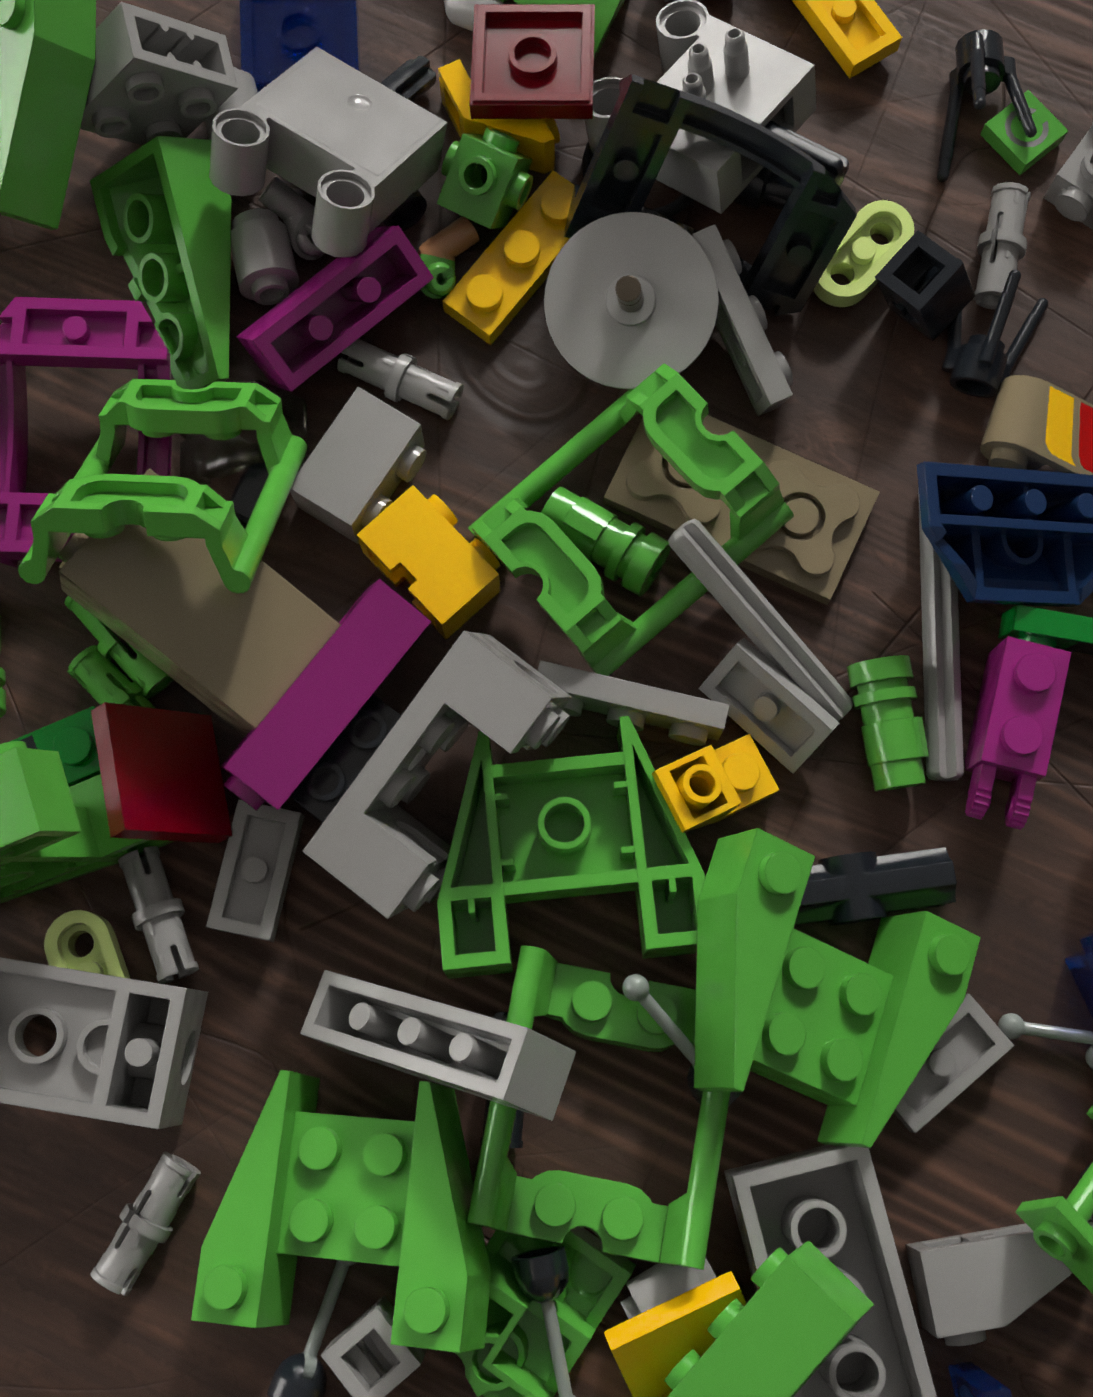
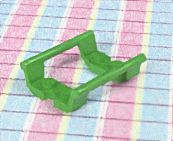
M665 363L636 388L626 391L468 527L471 534L482 541L515 578L524 574H533L542 579V592L536 599L540 607L571 640L593 672L605 676H610L708 590L691 572L638 619L632 622L612 608L604 597L603 582L597 570L555 522L543 513L526 510L636 415L640 413L643 416L646 436L651 444L685 481L702 496L715 500L721 499L730 509L731 539L721 547L737 565L794 517L792 510L784 502L779 482L766 464L734 430L724 435H716L707 431L703 426V421L709 413L708 403L677 371Z
M130 380L113 392L98 415L101 430L99 439L75 477L69 479L56 494L49 493L30 523L34 537L33 544L18 567L20 577L31 584L43 582L72 533H84L92 538H109L121 533L127 524H134L146 528L147 536H153L160 541H178L184 538L205 539L206 547L225 587L233 593H245L251 587L307 452L306 442L301 437L291 434L282 412L281 398L258 383L213 382L211 385L200 389H183L177 386L176 380ZM129 425L138 431H142L145 436L153 438L167 437L179 433L204 434L207 438L213 440H227L238 436L242 430H256L257 440L269 475L245 529L236 517L233 501H226L208 485H201L189 478L177 476L107 474L125 445L127 426Z
M527 945L521 946L506 1022L532 1030L534 1017L545 1016L553 1020L562 1021L563 1025L573 1035L586 1040L647 1052H662L675 1045L639 1001H631L613 988L610 981V973L557 963V960L542 948ZM648 981L650 995L695 1046L696 990ZM703 1091L687 1193L669 1203L668 1206L652 1203L651 1199L635 1186L561 1170L546 1171L536 1175L533 1179L517 1176V1172L508 1158L517 1109L490 1101L466 1222L499 1232L562 1244L565 1235L570 1230L576 1227H585L592 1230L598 1236L602 1253L669 1266L704 1270L731 1092Z

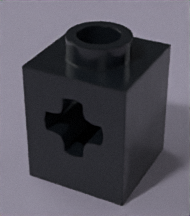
M919 230L914 233L875 276L889 308L931 341H934L975 297L964 263Z

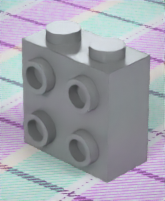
M120 2L96 28L95 65L80 129L96 133L101 137L116 138L140 145H145L157 136L187 138L238 89L226 35Z

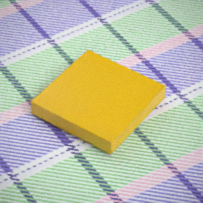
M732 1271L604 1331L611 1352L633 1397H667L673 1390L664 1382L665 1378L692 1349L701 1357L715 1341V1338L707 1329L717 1316L736 1298L743 1306L746 1305L742 1291Z

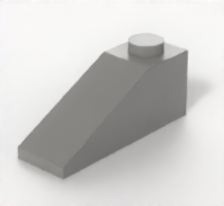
M1093 1215L1091 1216V1218H1090L1089 1221H1088V1223L1092 1226V1228H1093ZM1026 1223L906 1244L922 1328L936 1338L944 1337L945 1344L948 1346H966L985 1341L987 1339L985 1330L1006 1327L1069 1277L1072 1272L1062 1261L1051 1257L1038 1246L1033 1238L1034 1231Z

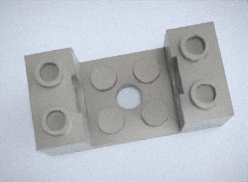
M463 631L309 841L303 852L387 919L408 908L416 912L425 901L429 904L432 903L440 893L451 846L397 805L399 801L402 800L408 804L418 795L431 775L424 767L438 748L447 752L461 737L469 722L510 754L518 752L521 747L526 750H536L541 744L548 747L562 731L570 718V715L564 712L563 708L572 697L491 635Z
M0 957V1103L153 1129L182 1125L208 992ZM39 1015H44L51 1019L57 1031L54 1046L42 1056H36L29 1052L23 1041L26 1025Z

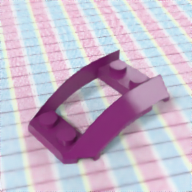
M15 297L1 313L0 563L17 568L18 560H23L33 544L34 537L30 522L49 494L26 493L28 465L26 366L138 370V379L171 380L170 352L141 301ZM142 431L138 432L136 475H143L149 468L159 476L171 475L172 435L153 438L145 436ZM72 533V534L70 535V537H69V539L67 540V542L72 538V536H73L75 533ZM58 557L55 560L57 562H62V560Z

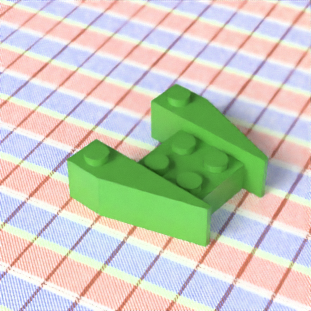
M0 0L1 215L49 230L58 229L95 65L96 0Z
M629 716L619 717L617 731L619 752L493 765L490 738L482 731L478 732L437 901L442 967L448 979L513 972L507 904L635 891L643 959L697 953L698 899L706 876L685 832H681L652 776L655 769Z
M11 741L0 744V904L118 864V860L122 856L134 850H138L140 856L144 854L143 849L145 847L156 846L160 848L174 842L110 838L101 774L69 787L58 751L27 748L24 741Z
M759 828L719 838L698 899L694 1088L704 1092H743L749 1072H754L827 1105L818 1142L824 1145L871 1148L963 1003L981 937L928 911L881 918L869 963H866L794 929L815 859L814 855Z
M280 1070L202 1244L191 1320L250 1328L289 1325L297 1256L399 1267L390 1345L456 1353L484 1348L491 1270L482 1226L466 1222L474 1185L454 1089L428 1081H419L415 1121L316 1113L320 1078L293 1071Z

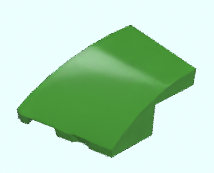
M576 1227L570 1230L565 1235L562 1244L495 1231L486 1245L491 1270V1284L485 1346L482 1349L462 1353L453 1352L462 1360L465 1366V1376L476 1396L554 1397L558 1391L542 1307L540 1303L529 1300L520 1291L514 1277L511 1261L513 1256L543 1247H565L569 1266V1282L564 1291L554 1301L568 1372L571 1371L591 1340L596 1328L632 1275L636 1264L626 1257L602 1253L599 1238L583 1227Z

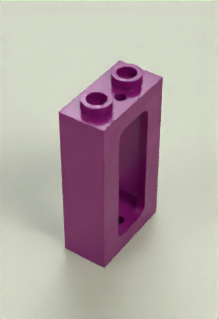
M378 579L361 594L338 622L340 626L260 724L245 735L220 767L231 775L223 785L256 811L264 802L279 810L431 621L381 579Z

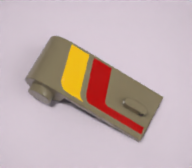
M1028 375L1006 377L1001 382L980 446V452L985 458L989 459L990 467L1032 470L1048 465L1062 473L1093 475V405L1037 377Z

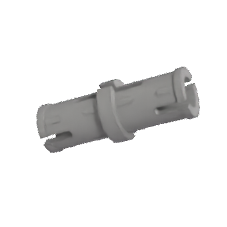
M1000 183L994 186L991 191L992 199L987 228L978 239L977 251L981 256L977 286L974 292L975 297L973 298V300H976V304L983 308L996 309L1010 271L1017 270L1018 261L1026 254L1027 239L1023 236V229L1031 192H1028V188L1020 183Z
M360 338L341 352L349 357L347 360L342 357L339 358L338 371L345 374L348 373L385 390V397L394 402L405 399L440 415L441 418L448 421L460 403L454 400L455 396L462 397L464 384L455 383L418 366L417 358L404 353L398 357Z
M150 846L143 849L145 856L139 857L138 850H134L122 856L118 863L123 870L136 912L131 917L135 930L143 931L157 972L158 983L163 984L172 982L174 980L173 975L175 974L178 975L179 979L189 976L199 970L197 961L194 960L180 918L185 912L182 901L179 898H173L160 859L159 848Z
M166 1151L163 1152L142 1192L139 1193L133 1204L127 1203L119 1215L123 1222L115 1233L116 1235L106 1252L103 1253L96 1267L90 1273L97 1283L116 1294L121 1293L124 1296L130 1294L150 1255L153 1254L159 1243H166L173 1232L170 1223L184 1198L201 1175V1172L195 1166L174 1154L171 1155Z

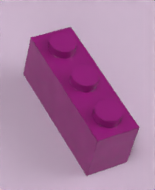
M399 226L376 227L368 234L367 245L361 253L352 257H337L236 337L272 386L292 392L434 279V277Z

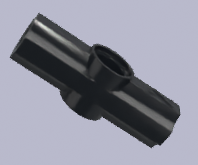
M946 847L876 856V852L872 851L859 852L818 860V865H812L794 926L828 921L829 926L844 925L887 917L886 913L913 911L955 903L957 881L953 861L950 859Z

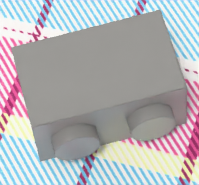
M357 387L298 472L290 490L296 506L359 544L356 534L393 503L389 498L402 480L407 483L410 482L422 467L427 451L423 449L425 443L421 424L362 388Z

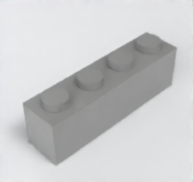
M324 970L300 1032L301 1035L352 1056L551 1121L554 1119L576 1051L527 1027L328 970Z

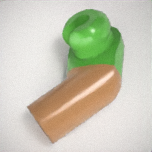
M461 216L419 247L418 255L434 277V279L420 289L430 298L440 299L451 292L456 284L455 258L479 241L476 229L466 217Z

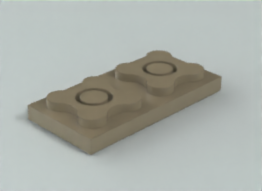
M707 415L703 421V426L707 431L716 435H724L734 430L760 457L779 482L784 502L794 514V517L744 559L739 566L828 605L880 492ZM642 418L604 495L603 504L671 535L683 523L692 519L699 520L719 545H724L731 539L730 509L721 499L715 500L702 496L685 481L651 444L646 436Z

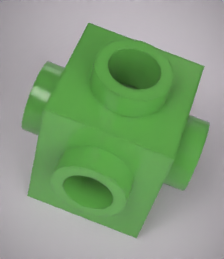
M486 127L483 135L463 133L460 142L454 141L445 155L441 172L443 176H446V180L437 204L489 229L503 228L508 224L513 209L520 210L529 195L533 176L528 174V170L533 159L517 152L519 140L493 128Z

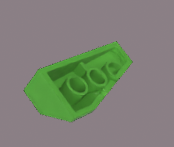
M157 136L90 180L104 239L113 256L124 257L134 277L128 284V287L135 301L147 303L156 321L154 326L170 352L171 373L178 387L183 389H200L211 385L213 382H223L229 379L232 199L230 194L222 192L215 187L209 178L211 140Z

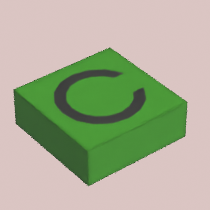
M1029 90L1024 93L1037 128V133L1034 137L1029 138L1025 135L1012 103L985 123L980 134L1019 175L1023 174L1063 142L1068 133L1066 127Z

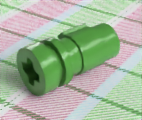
M559 487L554 491L541 513L555 522L591 563L594 562L605 569V577L612 581H617L621 578V586L639 597L652 585L671 550L669 542L665 538L654 532H651L648 536L645 535L646 527L637 522L628 525L619 520L618 516L586 497H579L564 487Z
M910 656L881 657L849 665L847 667L849 685L851 689H857L858 695L852 697L853 708L861 710L863 722L861 730L867 765L871 768L874 791H888L926 784L922 758L929 757L922 717H914L912 700L917 699V692L915 686H909L908 680L914 678Z

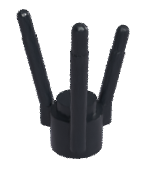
M980 29L971 31L960 38L956 44L957 67L949 73L950 95L937 172L939 182H945L949 178L964 91L973 95L974 108L981 110L986 105V95L995 91L999 87L1000 82H1004L1025 135L1032 138L1037 133L1030 108L1017 78L1015 59L1004 56L1003 39L999 33L993 30Z
M1016 269L1010 271L987 335H972L969 337L968 343L961 346L962 311L948 325L947 352L941 369L944 372L952 373L949 381L950 385L961 393L980 398L994 397L1000 389L1001 382L1011 375L1015 363L1048 307V300L1046 298L1037 300L1005 354V344L1000 339L1021 279V273Z

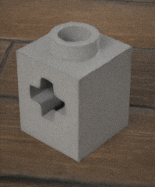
M385 1296L380 1298L336 1336L321 1354V1357L352 1397H385L421 1365L427 1351L423 1348L390 1345L394 1307Z

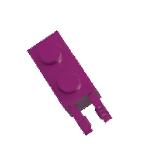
M1007 636L988 653L965 757V771L972 772L965 806L966 816L982 820V817L984 818V814L989 809L991 803V792L994 779L996 778L1012 782L1005 807V826L1019 830L1024 828L1031 810L1030 806L1036 782L1046 777L1072 652Z

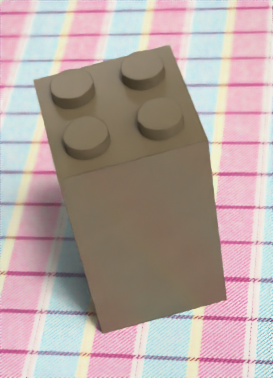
M150 468L143 474L159 476ZM127 524L121 533L109 538H92L84 533H75L58 555V558L62 560L59 566L61 589L64 593L244 736L260 724L340 626L336 620L262 560L249 590L240 594L231 592L225 587L206 547L205 539L184 538L178 541H160L153 536H147L146 528L140 525Z

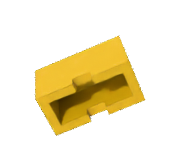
M412 485L356 535L363 553L395 587L404 580L411 585L408 591L415 598L412 601V605L431 621L430 624L446 640L501 591L499 573L496 571L500 567V563L482 541L475 538L469 543L454 528L458 523L456 516L437 495L433 494L426 499Z

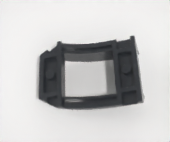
M634 74L619 80L620 95L581 186L575 184L564 237L571 238L580 229L600 218L624 212L654 214L678 224L691 235L698 232L678 220L644 207V203L679 129H682L746 156L795 186L753 265L739 257L742 266V272L739 274V277L748 297L754 295L761 303L763 310L774 309L775 316L801 312L857 216L856 208L826 168L772 131L714 102Z

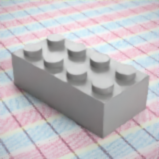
M823 1145L725 1170L724 1173L751 1277L777 1248L781 1247L789 1255L809 1240L874 1303L873 1307L794 1397H937L869 1148ZM753 1282L756 1293L759 1290V1287Z

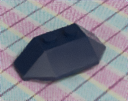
M927 461L917 465L922 530L967 603L1074 607L1080 605L1093 592V475Z

